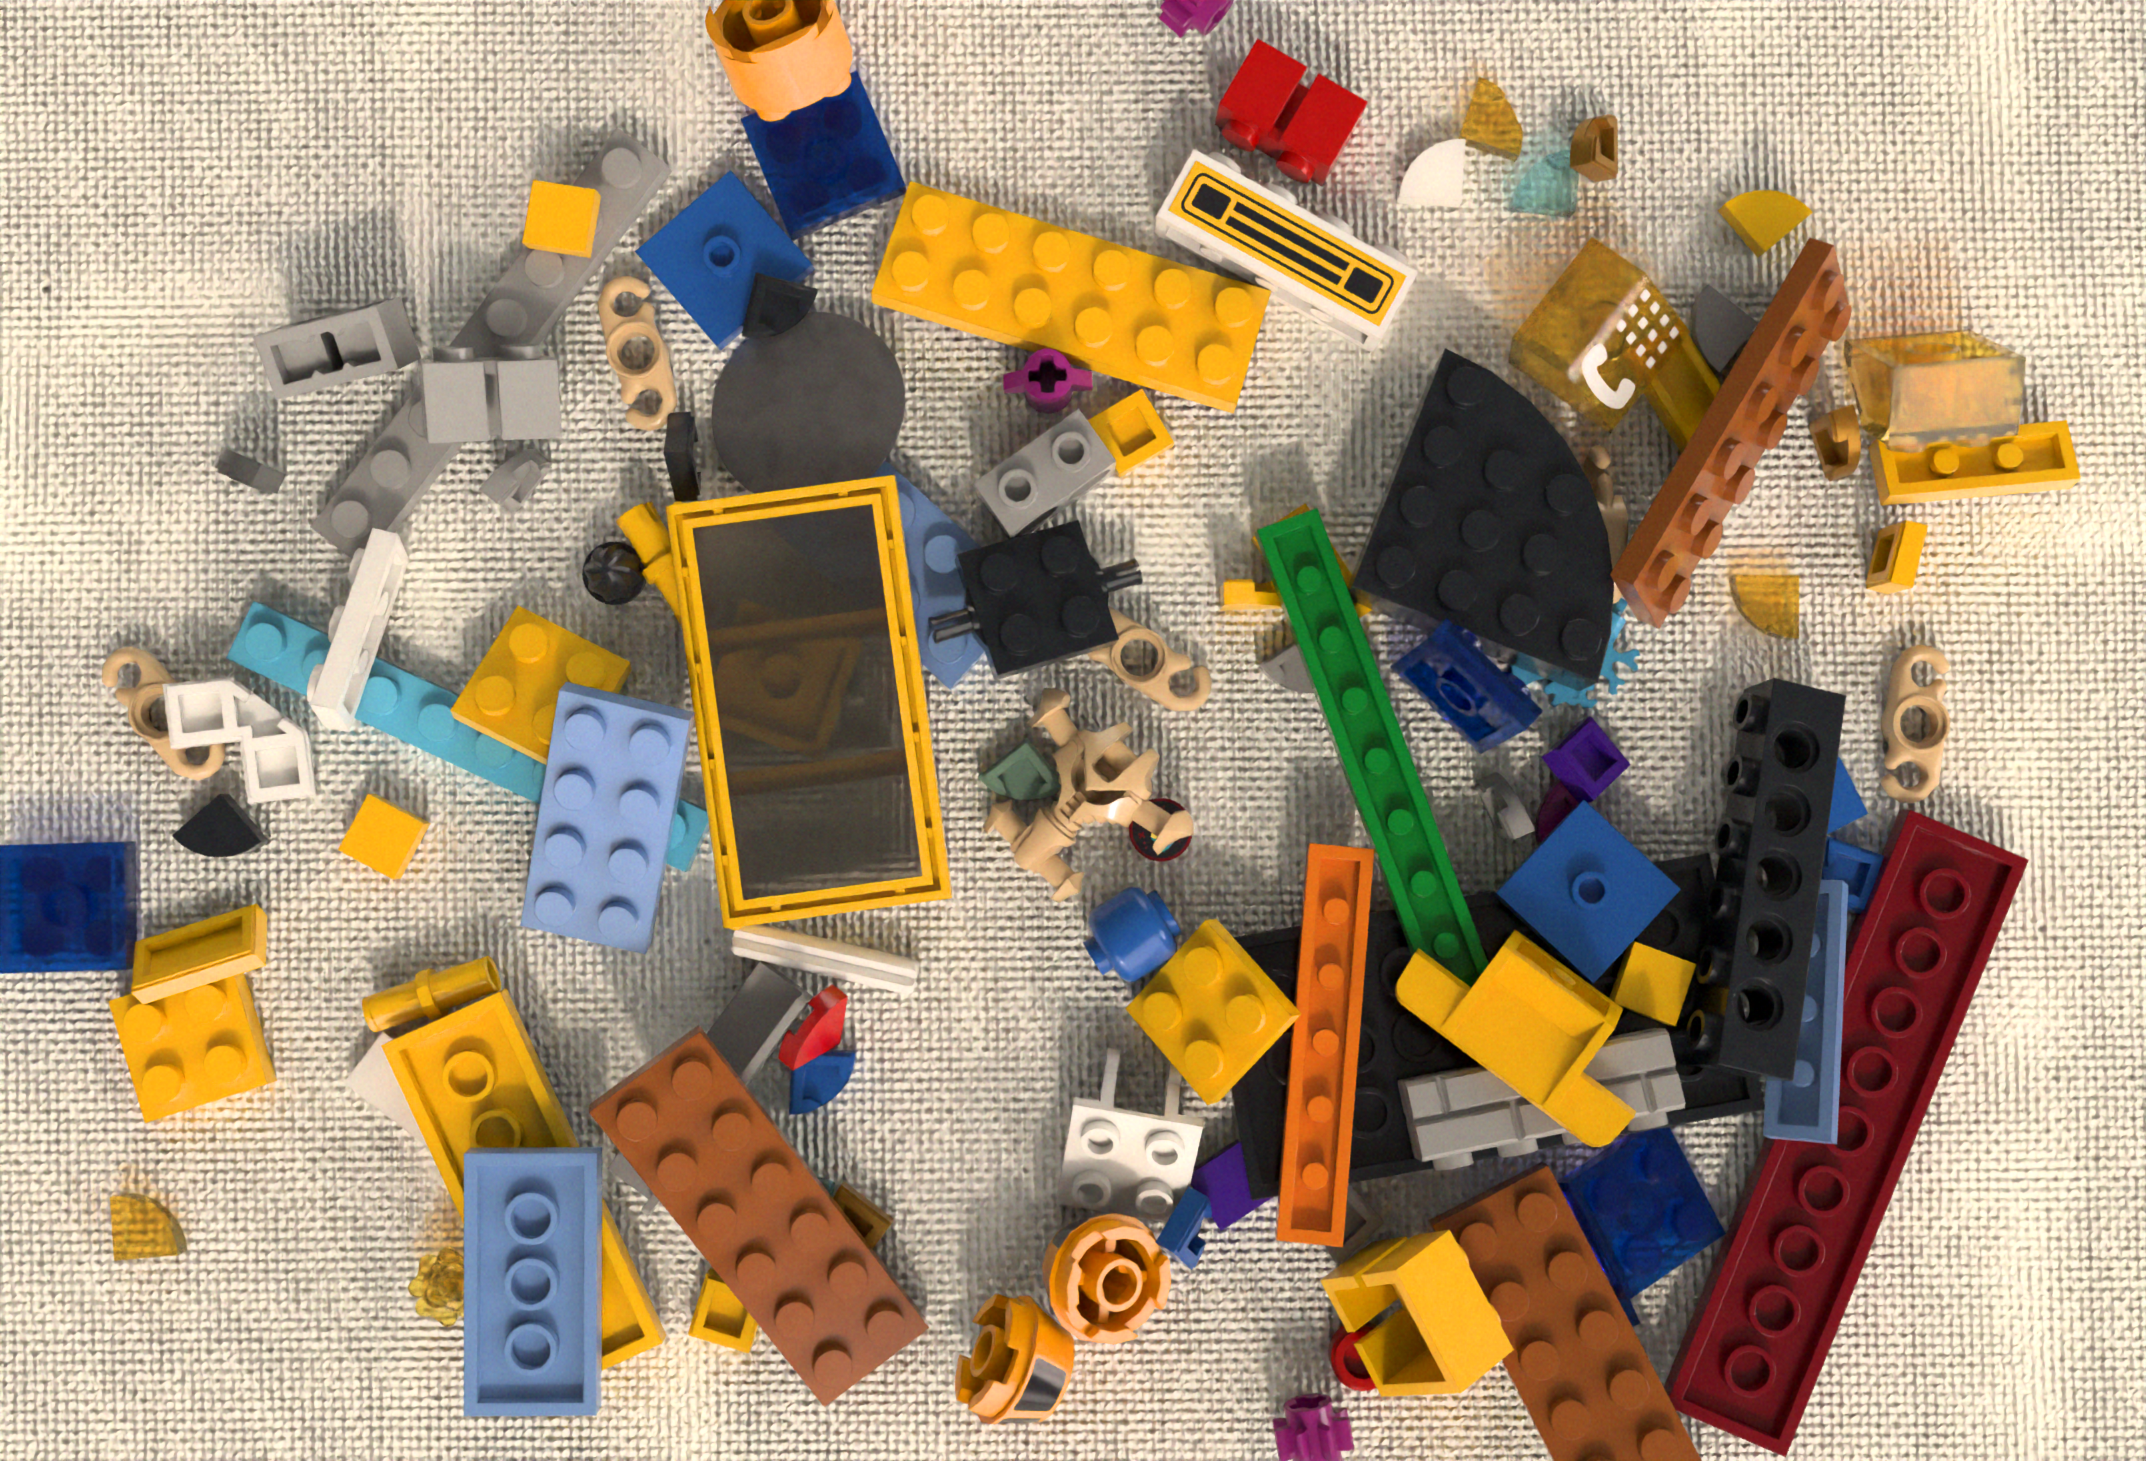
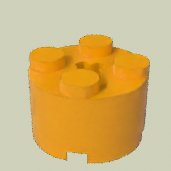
M724 0L714 14L709 6L705 17L706 29L737 98L743 104L755 109L761 119L765 121L783 119L793 110L809 106L825 96L839 95L849 87L852 80L849 68L853 52L834 0Z

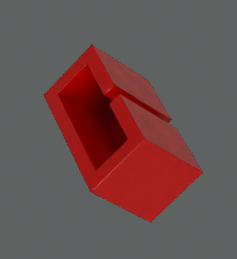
M1257 38L1219 103L1215 125L1222 129L1223 137L1237 148L1247 152H1253L1256 148L1277 160V168L1289 178L1300 183H1308L1311 180L1322 187L1357 129L1368 101L1319 73L1310 89L1299 83L1307 70V66Z

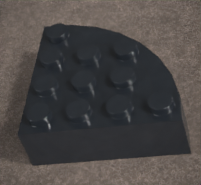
M1445 348L1432 369L1347 587L1352 602L1574 690L1581 691L1599 681L1611 636L1614 581L1610 576L1613 569L1608 532L1592 486L1564 438L1531 401L1492 371Z

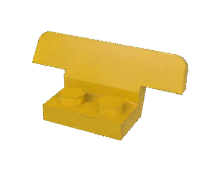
M1516 929L1472 987L1421 949H1417L1395 986L1396 997L1401 1005L1588 1146L1602 1147L1611 1143L1635 1117L1636 1110L1584 1072V1069L1614 1031L1623 1011L1622 1007Z

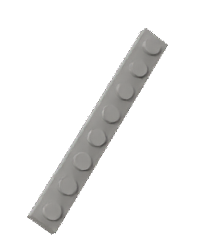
M617 127L572 185L596 189L601 195L591 258L529 249L525 246L449 346H472L473 356L477 358L500 357V345H540L672 173L669 166ZM420 384L310 526V528L351 559L358 548H366L372 528L396 533L465 443L427 442L423 429Z

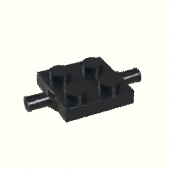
M1079 520L957 554L955 564L964 588V609L936 617H929L930 632H933L932 638L935 644L972 633L973 638L985 651L994 681L1115 645L1119 637L1108 608L1109 592L1133 585H1141L1143 582L1141 570L1136 571L1139 564L1135 558L1100 569L1099 564L1090 555Z

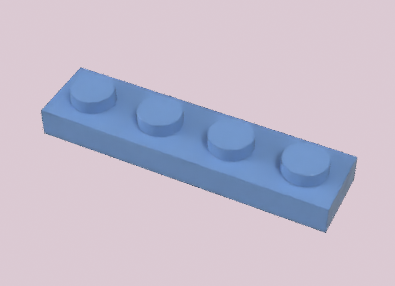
M1821 880L1794 1079L1793 1081H1766L1763 1136L1767 1138L1837 1144L1848 885L1843 880Z

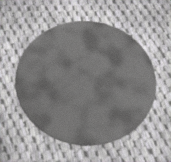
M809 312L796 326L782 334L768 338H749L727 363L713 398L712 430L721 460L732 476L754 494L870 478L890 454L901 430L905 410V389L902 374L891 350L875 332L862 323L839 314Z

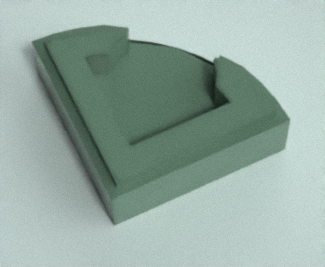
M1028 738L978 776L994 792L1022 801L1053 796L1058 793L1061 787L1058 783L1059 776Z

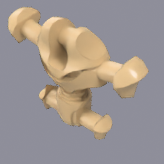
M1044 688L1039 707L1026 725L1029 727L1044 725L1060 748L1052 754L1057 764L1056 770L1059 773L1058 783L1061 786L1057 793L1059 800L1058 802L1054 801L1051 807L1047 806L1046 809L1040 807L1035 814V820L1030 826L1013 811L1011 799L1003 803L992 804L989 816L983 824V829L986 834L996 829L1012 845L1010 850L1015 854V862L1026 871L1030 869L1034 874L1040 873L1057 890L1051 896V899L1061 903L1069 896L1082 891V879L1085 872H1074L1057 855L1064 847H1069L1076 843V831L1082 828V823L1085 822L1089 825L1094 821L1100 824L1109 822L1112 825L1121 824L1128 828L1131 822L1134 821L1157 836L1153 844V849L1157 855L1178 839L1194 835V825L1188 810L1175 811L1171 815L1149 801L1153 793L1151 778L1160 755L1153 748H1150L1140 757H1137L1123 743L1133 730L1127 722H1122L1101 732L1086 728L1079 732L1065 712V709L1070 706L1069 694L1058 688Z

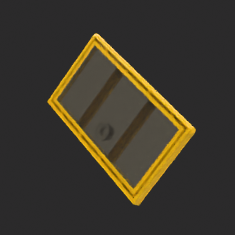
M889 475L689 503L677 501L672 505L665 506L693 712H695L694 720L723 928L739 930L743 926L952 898V884L896 476Z

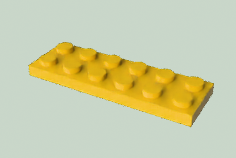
M910 181L871 291V298L873 304L1033 353L1045 348L1054 349L1064 355L1070 364L1234 414L1271 291Z
M507 988L381 1045L463 1223L464 1153L468 1149L580 1147ZM602 1196L603 1371L662 1344L667 1335Z

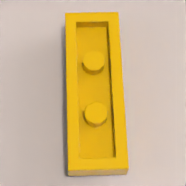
M2067 420L1877 437L1868 447L1881 506L2070 489L2081 479Z

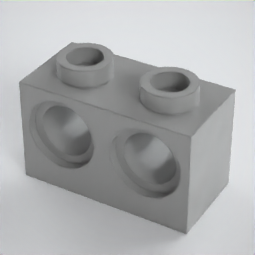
M401 297L281 326L253 337L276 400L398 370L421 359Z
M1077 409L973 482L977 496L1006 537L1012 539L1030 534L1115 474L1116 460L1080 409Z

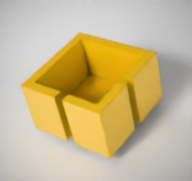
M1450 1230L1417 1234L1409 1239L1404 1236L1372 1241L1320 1280L1347 1332L1357 1331L1399 1298L1402 1307L1354 1343L1381 1397L1462 1393L1514 1350L1501 1327V1320L1497 1311L1486 1299L1469 1267V1260L1465 1251L1456 1242Z

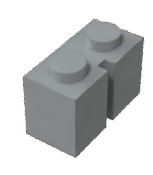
M537 344L500 345V357L477 358L473 356L472 346L433 347V359H418L425 439L428 443L489 441V435H501L502 440L562 438L557 359L549 355L540 356V348Z

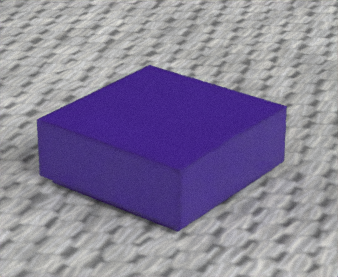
M1591 715L1579 721L1541 756L1577 802L1585 800L1587 803L1594 801L1631 765Z
M1238 1139L1194 1167L1190 1184L1193 1189L1209 1198L1212 1219L1220 1231L1273 1198L1254 1201L1250 1199L1241 1145Z

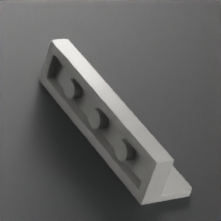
M760 961L707 1032V1036L748 1087L782 1042L787 1030L793 1027L807 1008V1003L813 996L768 962ZM619 1152L607 1169L648 1199L641 1210L649 1216L662 1203L622 1153Z

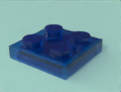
M857 70L850 73L851 83L841 94L831 97L825 96L809 106L791 111L783 119L765 121L758 116L757 112L741 118L743 127L792 241L906 194V185Z
M1445 619L1408 647L1390 666L1480 754L1527 730L1543 712L1531 699V692L1521 679L1512 673L1502 672L1484 654L1481 642L1473 633L1461 626H1454L1448 619Z
M136 841L0 845V974L133 969L135 942L137 941Z
M1670 1127L1630 1133L1557 1180L1615 1295L1619 1299H1632L1726 1234Z

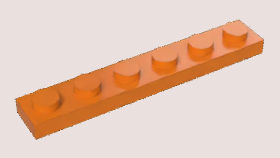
M1309 843L1307 845L1294 1006L1302 1014L1292 1024L1275 1226L1276 1241L1343 1247L1374 849Z

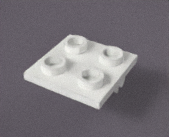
M1107 1048L1099 1101L1079 1097L1074 1098L1056 1204L1167 1223L1188 1186H1190L1203 1129V1118L1178 1114L1182 1075L1170 1061L1169 1072L1165 1082L1161 1116L1113 1108L1120 1050Z

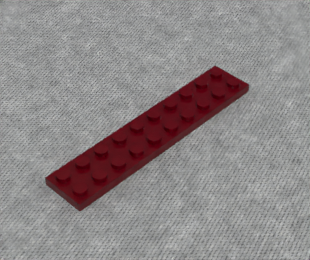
M1910 809L1899 810L1881 854L1884 855V859L1864 911L1856 915L1846 940L1837 1144L1765 1137L1663 1386L1676 1411L1783 1457L1787 1456L2029 859Z

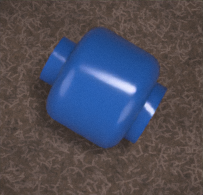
M1130 886L1090 911L1087 917V924L1093 936L1085 940L1083 944L1102 975L1114 969L1121 979L1127 982H1134L1171 959L1177 952L1175 937L1180 935L1182 931L1156 890L1146 894L1143 889L1137 886Z

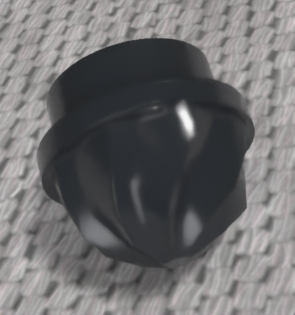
M603 543L594 548L585 559L582 569L584 585L590 595L602 603L608 605L629 603L642 592L646 584V579L642 574L645 567L633 547L625 543Z

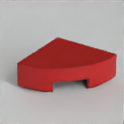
M833 984L815 995L807 1003L814 1010L800 1026L797 1033L794 1034L788 1029L784 1035L778 1059L794 1071L839 1045L848 996Z

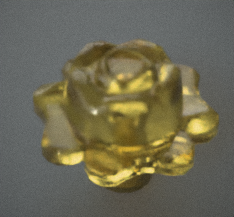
M451 1246L441 1249L438 1256L426 1254L420 1258L418 1274L408 1285L410 1295L420 1298L415 1305L416 1313L419 1316L433 1317L445 1327L454 1325L459 1316L464 1318V1256L460 1255Z

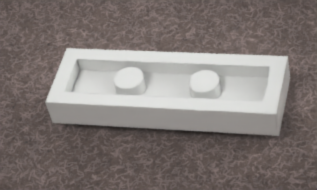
M372 528L366 548H358L351 560L349 583L352 587L345 606L338 605L331 616L328 628V639L331 643L325 663H318L313 668L307 686V699L310 701V706L323 726L350 732L409 562L400 537L396 533Z

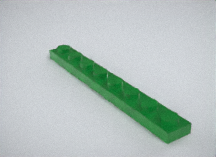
M1316 508L1257 529L1255 533L1257 542L1370 845L1374 849L1376 861L1410 952L1413 956L1418 948L1472 987L1489 963L1319 511Z

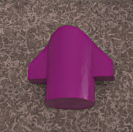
M1045 348L1033 353L1028 358L1023 369L1003 374L1004 393H1024L1026 401L1033 409L1040 413L1052 414L1061 411L1068 405L1072 399L1073 391L1093 390L1092 372L1071 368L1064 355L1057 350Z

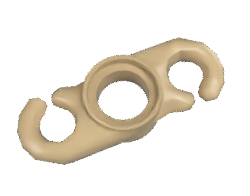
M626 275L614 278L604 286L598 300V313L606 344L607 360L616 371L621 383V400L626 404H633L638 394L646 389L657 392L661 398V406L654 414L646 415L634 408H630L625 413L626 421L635 428L651 431L662 428L668 423V415L674 413L678 404L677 393L669 361L668 347L659 335L654 323V306L649 302H643L637 313L630 317L619 315L614 308V301L622 292H632L640 298H646L650 294L649 285L637 277ZM634 337H646L654 345L655 352L652 361L648 366L639 370L626 368L621 360V351L624 344Z
M1596 445L1590 448L1587 454L1583 472L1592 486L1608 532L1613 569L1627 546L1628 517L1623 498L1620 495H1614L1613 479L1609 474H1605V469L1612 461L1609 452L1604 446ZM1615 582L1613 604L1619 602L1622 596Z
M1108 606L1119 640L1113 646L1087 653L1089 659L1104 663L1122 682L1172 711H1194L1203 705L1211 693L1212 679L1208 668L1202 665L1195 667L1193 670L1196 681L1194 691L1187 696L1176 695L1171 690L1170 680L1176 672L1191 667L1189 656L1174 652L1157 633ZM1133 640H1145L1156 649L1158 656L1157 665L1147 675H1132L1122 666L1120 659L1121 651L1127 643Z
M1916 645L1907 648L1892 665L1886 709L1881 717V731L1888 743V751L1884 758L1885 767L1893 770L1904 762H1913L1918 767L1920 773V781L1913 787L1902 786L1892 774L1882 777L1881 785L1890 797L1898 802L1909 804L1924 800L1938 785L1944 743L1950 731V716L1942 704V698L1947 689L1945 680L1938 678L1929 685L1920 687L1911 677V666L1919 661L1930 663L1938 674H1944L1949 670L1950 664L1943 653L1932 646ZM1911 706L1923 709L1930 719L1928 735L1917 743L1907 739L1900 727L1902 714Z
M131 646L114 651L106 659L102 667V683L105 686L114 687L117 685L118 671L126 663H136L141 670V677L137 687L118 688L115 692L116 699L128 707V719L132 729L152 746L176 774L198 781L209 778L221 768L225 759L224 743L210 745L209 756L203 763H189L186 756L187 748L172 749L169 731L161 732L157 730L150 721L149 710L152 703L158 697L164 695L162 684L177 683V681L157 658L148 651Z

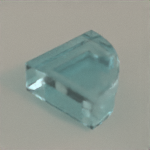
M1570 150L1555 152L1536 162L1525 173L1515 188L1508 211L1571 218L1576 212L1579 172L1570 168Z

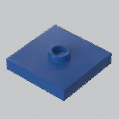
M731 170L635 251L720 351L743 331L756 273L799 284L815 270L813 264Z
M1582 800L1575 805L1498 887L1493 895L1582 979L1589 984H1594L1681 889L1585 800Z

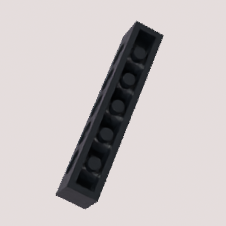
M1772 678L1744 689L1743 694L1736 703L1733 713V725L1738 730L1735 752L1724 774V787L1728 792L1726 813L1715 835V851L1719 855L1715 882L1707 893L1705 902L1706 915L1710 919L1706 945L1700 951L1696 963V977L1700 983L1697 1009L1692 1013L1686 1030L1687 1044L1691 1048L1688 1065L1760 1081H1793L1846 695ZM1775 740L1782 746L1784 750V765L1777 759L1775 755ZM1766 802L1773 807L1776 813L1775 828L1770 825L1765 816ZM1758 864L1767 875L1768 882L1765 891L1760 888L1756 880ZM1749 928L1755 932L1758 938L1759 945L1755 956L1750 952L1746 942ZM1741 991L1749 1002V1014L1745 1021L1741 1018L1737 1009V999Z

